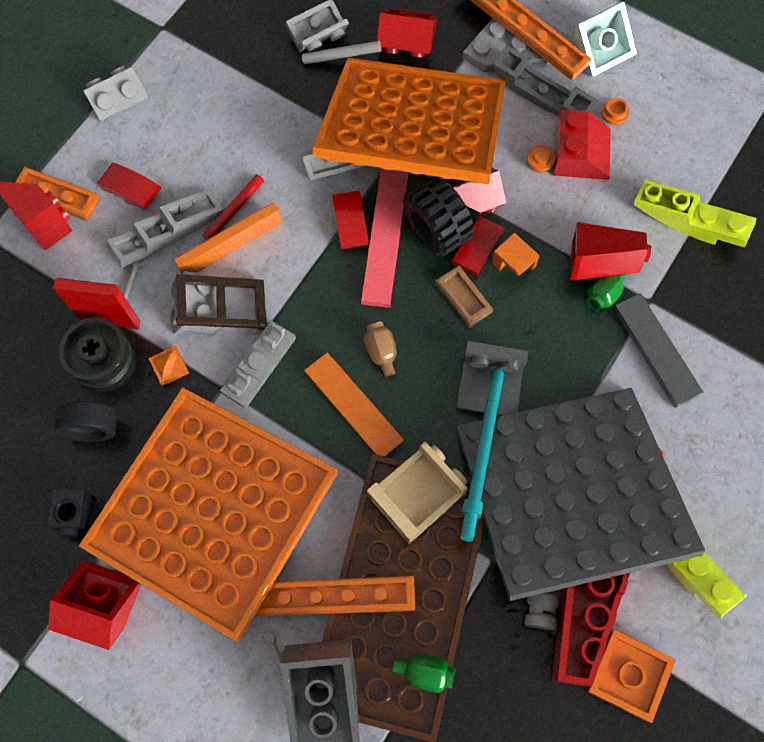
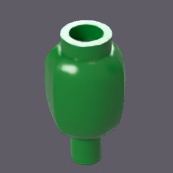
M628 274L597 279L588 289L587 305L594 311H600L612 306L622 294L624 288L622 281Z
M416 655L409 661L395 659L393 664L394 673L406 675L409 683L419 689L440 693L445 688L452 689L455 668L449 667L448 662L443 658L430 655Z

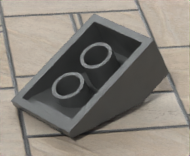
M352 640L285 645L280 661L290 742H361Z

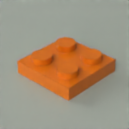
M613 629L607 639V645L593 686L588 687L587 692L648 723H652L676 659Z

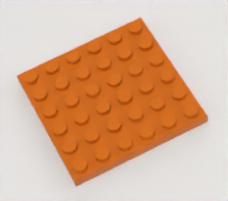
M348 57L313 145V157L326 161L347 162L358 166L380 167L384 170L406 171L416 175L425 174L438 176L443 179H458L475 184H489L506 80Z
M182 387L79 547L239 643L333 483L338 470Z

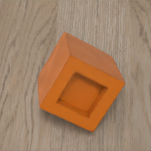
M513 233L494 251L491 264L499 271L507 265L517 275H521L526 269L533 270L536 267L540 255L518 235Z

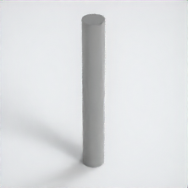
M379 40L303 53L302 60L304 64L381 52V42Z

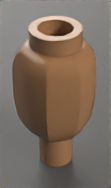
M383 322L370 324L366 327L367 333L364 336L367 352L371 360L381 366L384 377L394 375L395 370L392 362L396 358L397 350L392 332L384 327Z

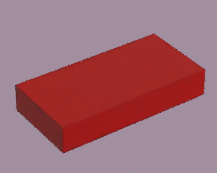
M479 216L474 224V236L461 245L452 260V265L456 267L459 265L462 270L477 277L502 237L505 228Z

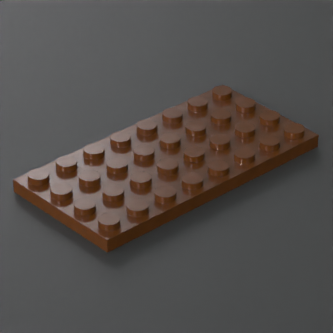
M372 454L339 579L413 576L415 611L329 614L322 642L352 640L359 723L429 742H436L448 688H445L440 693L419 689L409 683L406 675L394 673L393 664L395 659L409 661L416 655H430L445 659L449 667H453L485 521L483 515L477 519L474 540L472 542H467L460 538L464 516L462 515L464 500L468 499L472 480L470 477H465L467 481L465 486L468 488L466 495L408 544L367 497V490L376 482L380 484L405 461Z

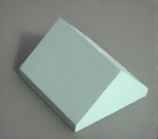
M620 2L575 26L571 43L591 58L590 65L585 68L589 76L593 77L637 54L624 2Z

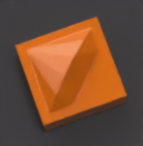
M176 345L149 358L162 386L189 374Z

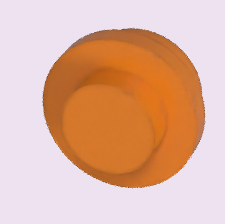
M612 98L603 105L601 115L607 123L620 125L629 116L628 104L621 98Z
M538 145L529 151L527 162L533 171L543 173L553 167L555 154L549 147Z

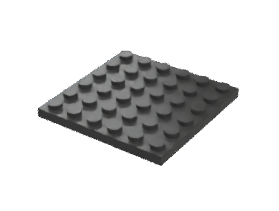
M632 387L496 417L481 502H483L482 515L509 601L703 556L705 548ZM483 420L457 426V435L471 479Z

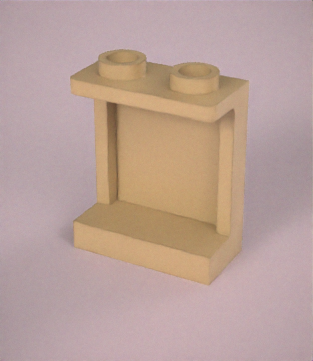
M426 442L422 443L420 449L380 484L376 482L367 490V497L408 544L465 496L468 489L465 486L467 483L465 477L456 468L451 470L444 463V460H446L444 454L435 445L430 447Z

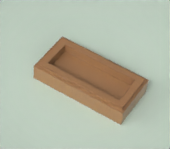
M459 265L435 280V285L468 328L493 312L491 305Z

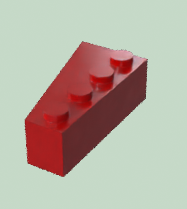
M630 573L561 589L552 681L583 687L593 686L610 630L617 617L620 601L628 585Z

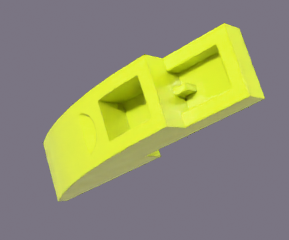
M644 180L634 201V205L659 222L701 241L715 245L718 239L745 248L757 218L699 202L700 195Z
M705 553L703 556L665 564L693 597L697 595L719 619L746 597L737 585Z

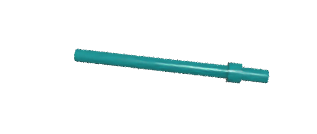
M501 370L492 371L468 499L464 500L462 509L464 521L460 538L467 542L474 540L477 519L481 518L483 510L481 497L504 378V372Z

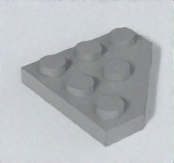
M493 18L463 51L462 58L483 72L494 71L492 64L505 46L508 45L530 58L529 66L532 63L546 61ZM545 22L569 42L572 41V37Z

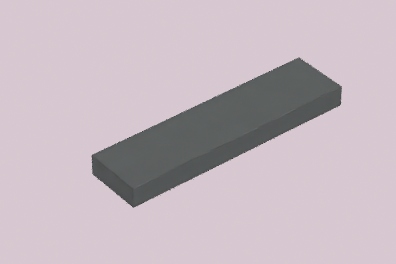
M639 293L615 305L613 308L673 406L677 408L701 396L704 393L642 294Z

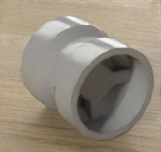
M542 593L527 597V603L530 607L529 613L525 615L524 625L537 629L556 631L558 619L555 617L556 609L560 607V596Z

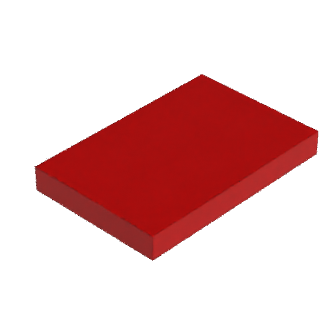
M55 278L54 291L80 321L85 318L99 317L110 320L119 328L139 330L141 320L117 285Z

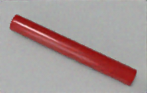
M256 174L202 236L208 240L217 235L264 183V179Z

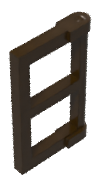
M176 274V326L253 328L258 330L266 328L264 280ZM186 285L216 286L217 318L186 317ZM225 287L254 289L256 320L226 318Z

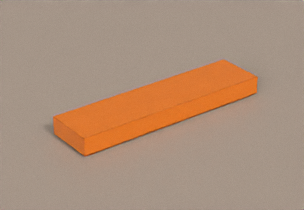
M274 202L270 203L175 258L174 261L181 274L184 271L197 273L280 225L282 220L279 209Z
M328 352L304 370L309 379L374 454L387 457L404 443V439Z

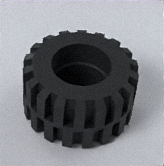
M433 176L403 196L404 211L409 224L420 241L434 254L444 257L474 236L473 221L466 204L458 192L442 178Z

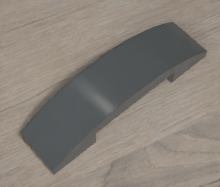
M508 45L505 46L492 64V68L503 80H506V83L515 91L537 106L559 116L561 109L589 111L591 113L599 101L578 87H575L571 92L528 65L530 58Z

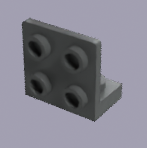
M468 341L457 409L484 414L492 371L501 370L504 372L497 416L517 413L522 375L527 363L528 351Z

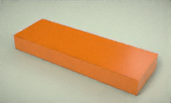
M25 166L15 183L38 184L44 193L51 191L67 214L87 222L100 200L97 193Z

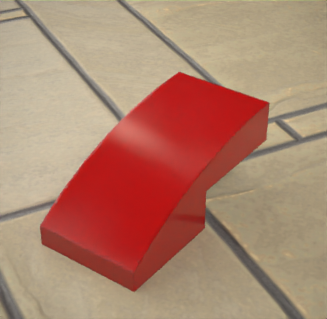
M113 162L97 182V185L103 191L121 196L127 204L145 210L161 189L157 183L145 176Z
M360 190L332 194L341 250L369 246Z

